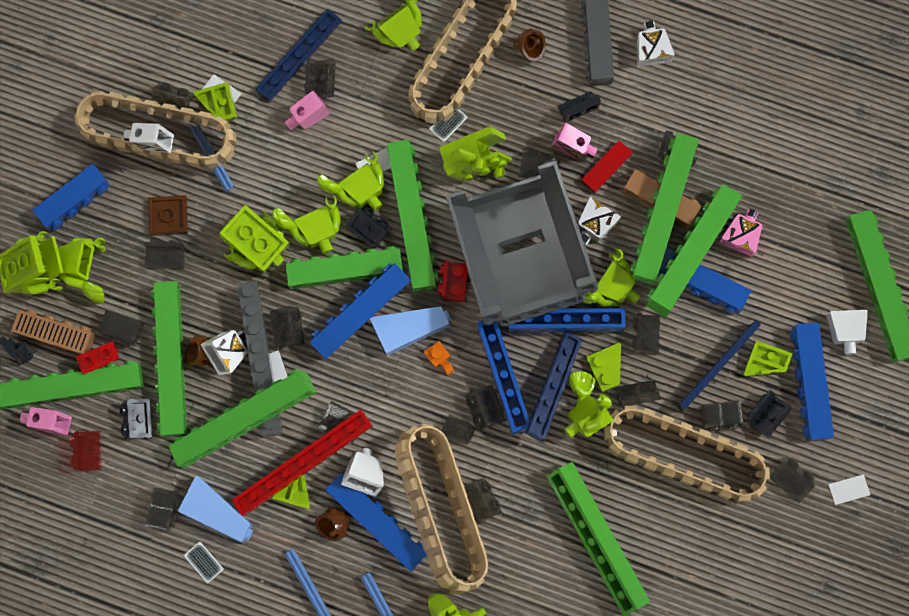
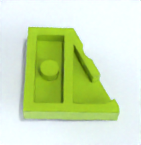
M228 82L193 92L214 118L220 116L225 121L238 118Z
M755 340L743 375L786 372L793 353Z
M620 342L586 357L601 393L620 385Z
M305 474L274 495L272 499L310 509Z

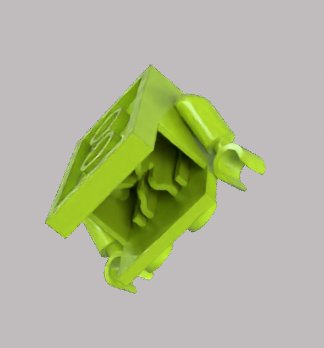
M489 126L439 147L444 162V171L448 176L463 182H469L477 175H486L494 170L493 176L503 178L505 173L503 167L507 166V163L511 162L512 158L499 151L491 153L490 146L505 141L504 133Z
M244 205L219 233L221 235L220 238L230 246L228 249L231 251L230 255H223L228 261H233L240 267L250 270L257 269L264 275L272 264L277 268L282 264L285 259L281 254L287 249L289 242L283 238L284 233L281 227L264 210L262 211L264 217L260 218L249 207Z
M41 231L37 237L33 235L17 240L14 246L0 254V279L4 293L36 295L48 292V289L55 291L63 289L61 286L55 288V284L61 282V280L55 277L64 273L55 236L43 240L44 236L49 235V233Z

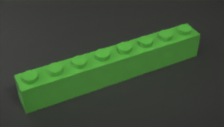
M677 133L675 138L671 137L668 145V149H671L670 155L665 156L662 165L666 168L664 173L660 172L657 181L660 187L658 191H654L652 201L655 202L654 207L649 208L646 219L650 220L648 226L644 225L641 233L644 239L642 244L639 243L635 254L638 255L637 262L633 261L630 272L633 275L631 279L654 285L657 280L699 142L697 138Z
M409 139L387 143L413 293L436 289L435 283H439L437 271L433 272L432 265L435 264L434 253L429 251V246H432L431 236L426 235L425 228H429L427 217H423L422 210H425L424 199L419 197L422 187L421 182L416 180L415 175L419 174L417 163H413L412 156H416L414 145H410Z
M724 184L719 190H714L710 197L713 199L711 204L706 203L701 211L704 215L702 218L697 217L692 225L695 229L693 232L688 231L683 239L686 243L684 246L680 244L674 253L677 256L676 259H670L665 267L668 270L667 273L660 275L656 281L658 287L656 290L652 288L646 297L649 299L646 305L648 308L665 318L668 316L743 195Z
M872 210L850 215L845 221L892 363L908 360V309L902 302V291L896 284V273L890 266V255L884 248V237L877 227L878 219L875 214L873 215Z
M177 281L154 282V288L151 289L152 300H155V307H152V317L156 321V326H153V336L156 337L157 345H154V356H157V364L154 365L155 375H158L155 391L156 394H159V402H156L157 414H160V421H157V431L164 438L186 436L187 419L180 284Z
M127 361L121 366L108 364L105 365V368L96 369L87 374H83L82 371L78 372V370H68L66 374L49 373L47 377L42 378L35 375L29 376L28 380L22 381L19 378L9 379V383L1 384L0 382V410L144 389L142 366L136 363V361Z
M298 369L291 371L285 379L274 381L271 383V387L257 391L254 397L243 399L235 408L231 407L222 412L223 415L210 418L204 426L195 427L190 430V434L174 439V443L169 445V449L177 466L186 468L317 393L307 372Z
M573 462L547 475L548 481L623 616L650 602L648 596Z

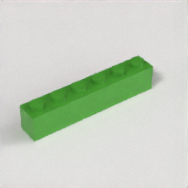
M391 246L384 248L385 250L382 251L369 249L366 250V253L360 254L358 252H348L345 256L332 254L328 255V258L323 259L311 257L308 261H301V259L291 260L290 263H286L288 286L292 290L373 279L375 276L379 278L384 274L381 270L389 263L391 265L396 263L403 271L400 248L396 249V247Z

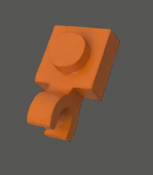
M440 341L424 351V354L435 368L440 365L447 375L454 372V368L447 361L451 355Z

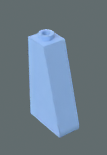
M440 306L375 316L370 318V321L388 356L448 328L451 318L447 310L443 311Z
M195 476L178 512L242 543L245 540L248 541L253 533L251 529L253 525L241 516L236 509L203 479Z

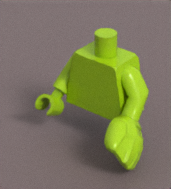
M405 0L406 4L404 3L378 24L370 20L373 23L372 28H368L365 25V28L372 32L381 43L388 46H398L401 48L407 44L411 51L416 50L420 46V43L415 38L421 33L419 28L422 25L421 11L416 4L417 0Z
M372 151L374 154L372 159H368L367 154H365V159L371 164L366 163L338 184L324 175L318 176L317 183L319 187L329 194H335L344 204L352 207L358 206L359 208L369 205L373 211H377L383 205L377 197L382 194L384 186L383 171L377 161V154Z
M333 195V202H328L326 196V206L301 216L294 221L280 208L272 211L275 223L279 227L289 230L292 237L302 245L310 246L312 249L319 246L323 254L333 251L330 241L336 239L335 234L339 231L341 220L338 206H336L337 199L335 195Z
M74 238L66 245L58 248L64 273L59 275V279L68 286L81 289L88 299L102 304L105 301L103 289L87 281L94 248L96 247V250L100 253L105 252L106 248L99 245H106V241L103 238H97L95 241L86 238Z
M614 248L616 256L609 253V258L614 259L615 262L612 261L597 285L598 290L594 293L588 292L585 295L586 299L582 301L583 303H596L603 308L621 307L625 299L633 304L637 303L641 295L632 290L636 280L631 279L633 273L630 272L631 267L623 257L622 250Z
M575 371L569 374L568 379L572 391L578 398L576 406L567 414L571 423L564 428V431L570 438L578 432L585 437H589L613 421L607 410L611 407L612 401L603 394L598 397V400L592 398L590 394L594 389L596 379L587 372Z

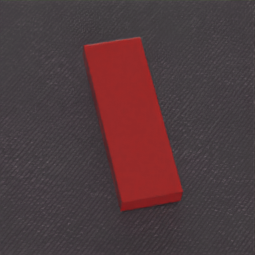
M619 140L581 179V182L595 194L633 152Z

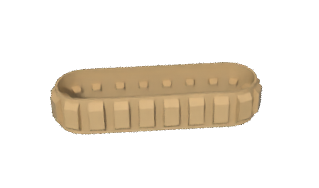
M462 0L461 8H457L452 16V24H447L442 32V39L438 38L433 46V54H428L423 62V69H419L414 77V85H410L408 98L409 102H411V110L417 118L421 117L425 120V123L436 124L442 120L445 122L454 116V110L459 109L464 102V94H468L472 89L474 78L478 79L482 73L483 63H488L493 55V48L498 47L503 33H506L511 26L512 18L515 17L517 0H506L508 4H505L504 11H507L503 18L500 17L497 21L499 25L495 32H490L488 36L490 40L485 48L479 50L480 56L477 61L469 66L470 72L465 79L462 78L459 82L461 86L456 94L451 95L450 99L452 101L447 106L444 105L440 110L425 109L422 102L418 103L416 98H421V92L419 91L423 84L426 85L428 82L427 77L431 70L436 69L438 66L436 62L441 54L447 52L446 46L451 39H455L457 36L456 30L460 24H464L467 20L465 16L470 8L473 9L476 5V0Z
M103 91L91 93V95L83 98L77 106L75 124L81 130L80 134L93 144L97 142L102 147L112 149L115 146L120 151L130 153L133 150L138 155L148 156L151 154L157 159L166 160L169 158L175 163L184 164L187 162L193 167L202 168L204 165L209 169L221 167L225 162H229L235 154L234 147L237 145L235 132L227 121L220 116L214 118L211 113L202 111L196 113L193 109L184 107L179 110L174 105L164 103L161 106L156 101L145 100L142 102L137 97L127 96V98H124L121 94L114 92L105 94ZM104 104H112V107L130 108V111L135 112L136 110H141L153 116L154 114L164 115L167 119L178 118L186 123L192 121L201 123L205 127H208V125L215 126L216 130L220 133L225 130L226 135L223 136V142L225 143L219 152L211 154L209 157L200 156V153L195 152L193 155L183 153L181 149L171 150V153L142 150L130 143V141H125L124 137L119 139L110 137V134L104 133V135L96 134L95 129L92 127L88 128V124H90L89 117L97 107Z
M636 405L624 406L621 412L615 410L611 415L613 421L609 426L604 427V440L608 441L610 445L608 449L616 457L620 454L625 457L624 461L634 465L640 462L643 464V468L653 472L656 469L661 470V475L671 479L675 476L679 477V482L689 486L695 483L700 490L708 493L713 490L717 492L716 496L726 500L732 497L735 498L736 502L751 501V496L757 498L767 489L764 484L770 480L769 467H766L763 462L765 458L757 451H748V447L739 443L729 444V439L721 436L713 438L708 431L702 429L698 431L692 430V425L684 422L680 424L674 423V419L665 415L661 417L655 416V411L647 408L639 410ZM626 415L627 419H633V416L642 418L644 423L648 424L651 421L661 425L660 429L666 431L669 428L677 431L679 436L683 438L687 435L698 439L697 443L703 445L706 442L714 445L716 450L720 452L724 449L735 453L734 457L740 459L743 456L750 460V465L756 466L758 471L755 474L756 478H759L758 484L753 483L750 486L753 492L747 494L746 489H739V493L730 490L729 485L724 484L721 487L711 483L712 479L708 477L703 480L693 476L692 471L687 470L684 473L674 469V464L669 463L666 466L658 463L653 456H650L648 459L637 455V450L632 449L629 452L622 448L623 444L620 441L616 443L613 437L617 436V430L612 429L613 423L619 425L622 422L620 416Z
M420 424L417 427L412 426L399 436L400 441L395 444L398 471L402 477L403 486L408 495L409 504L416 520L415 523L418 532H420L421 541L435 580L441 588L449 590L450 593L463 594L477 589L484 582V576L488 573L486 551L454 459L452 448L446 436L441 430L434 428L433 425ZM415 436L425 439L434 451L470 560L471 575L467 578V583L455 578L448 566L411 453V443L416 439Z

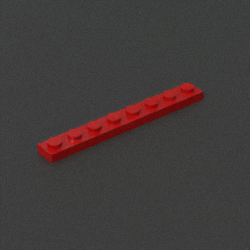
M359 410L233 498L234 505L241 516H246L369 430L373 425L363 410Z

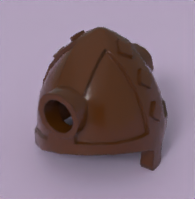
M526 29L513 42L514 48L519 49L520 53L530 61L540 60L545 53V37L539 30Z
M195 335L193 338H190V343L185 353V363L188 366H207L210 364L208 356L201 347V344L208 340L206 336Z
M330 507L316 518L315 527L324 538L331 541H339L347 536L346 530L350 519L345 512L338 511L335 507Z

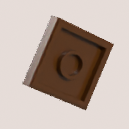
M186 195L148 198L150 236L188 233Z

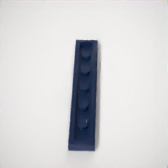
M327 8L257 86L255 91L268 102H271L340 25L342 19Z
M754 321L681 401L677 407L683 412L761 326L759 322Z
M567 331L562 335L525 432L526 435L540 442L545 441L583 340Z

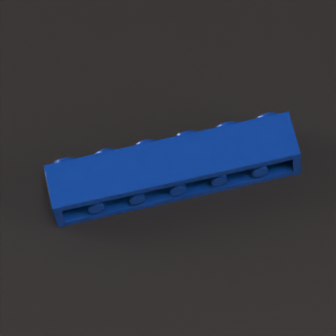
M667 247L658 277L661 274L665 275L668 270L665 267L670 259L675 260L677 257L674 254L675 251ZM701 264L686 288L691 290L692 294L699 297L702 295L708 298V302L711 304H720L725 307L726 311L732 314H739L742 311L752 291Z
M389 263L381 270L384 273L379 278L375 276L367 283L370 287L365 291L361 289L353 296L355 300L350 305L348 303L344 304L339 309L341 313L336 318L334 316L330 317L325 322L327 326L322 331L317 329L311 335L312 340L310 343L325 359L411 281L396 263L393 265Z
M625 308L559 309L508 325V332H623L626 328Z
M483 320L479 321L476 327L511 434L515 435L525 432L530 420L498 323L493 322L491 325H485Z
M819 322L796 324L790 330V339L792 342L794 341L795 348L792 350L793 360H796L797 363L795 377L799 379L800 386L797 388L798 398H801L802 401L800 415L801 418H804L805 424L802 427L803 436L806 437L807 442L830 440L834 438Z
M341 472L325 490L412 572L427 556L423 544L420 541L415 543L411 539L413 535L405 527L401 530L396 525L399 521L391 514L387 516L382 511L384 507L377 500L373 503L368 498L369 494L341 485L344 474Z

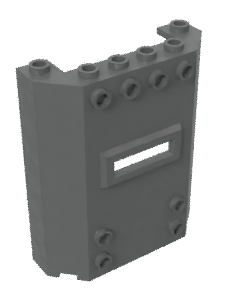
M557 161L545 162L538 166L539 176H531L520 182H512L505 187L493 188L486 193L474 194L470 198H467L464 190L454 191L446 195L485 325L499 322L500 326H508L581 303L586 299L585 295L588 292L594 293L598 290L597 281ZM535 236H541L542 242L503 254L501 247Z

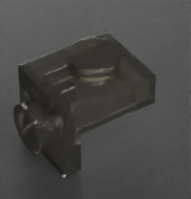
M449 414L441 431L443 434L468 445L469 441L473 438L475 427L469 422Z

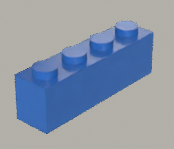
M92 163L32 211L50 232L52 230L55 231L63 225L65 220L73 218L79 209L90 205L97 195L104 194L110 184Z

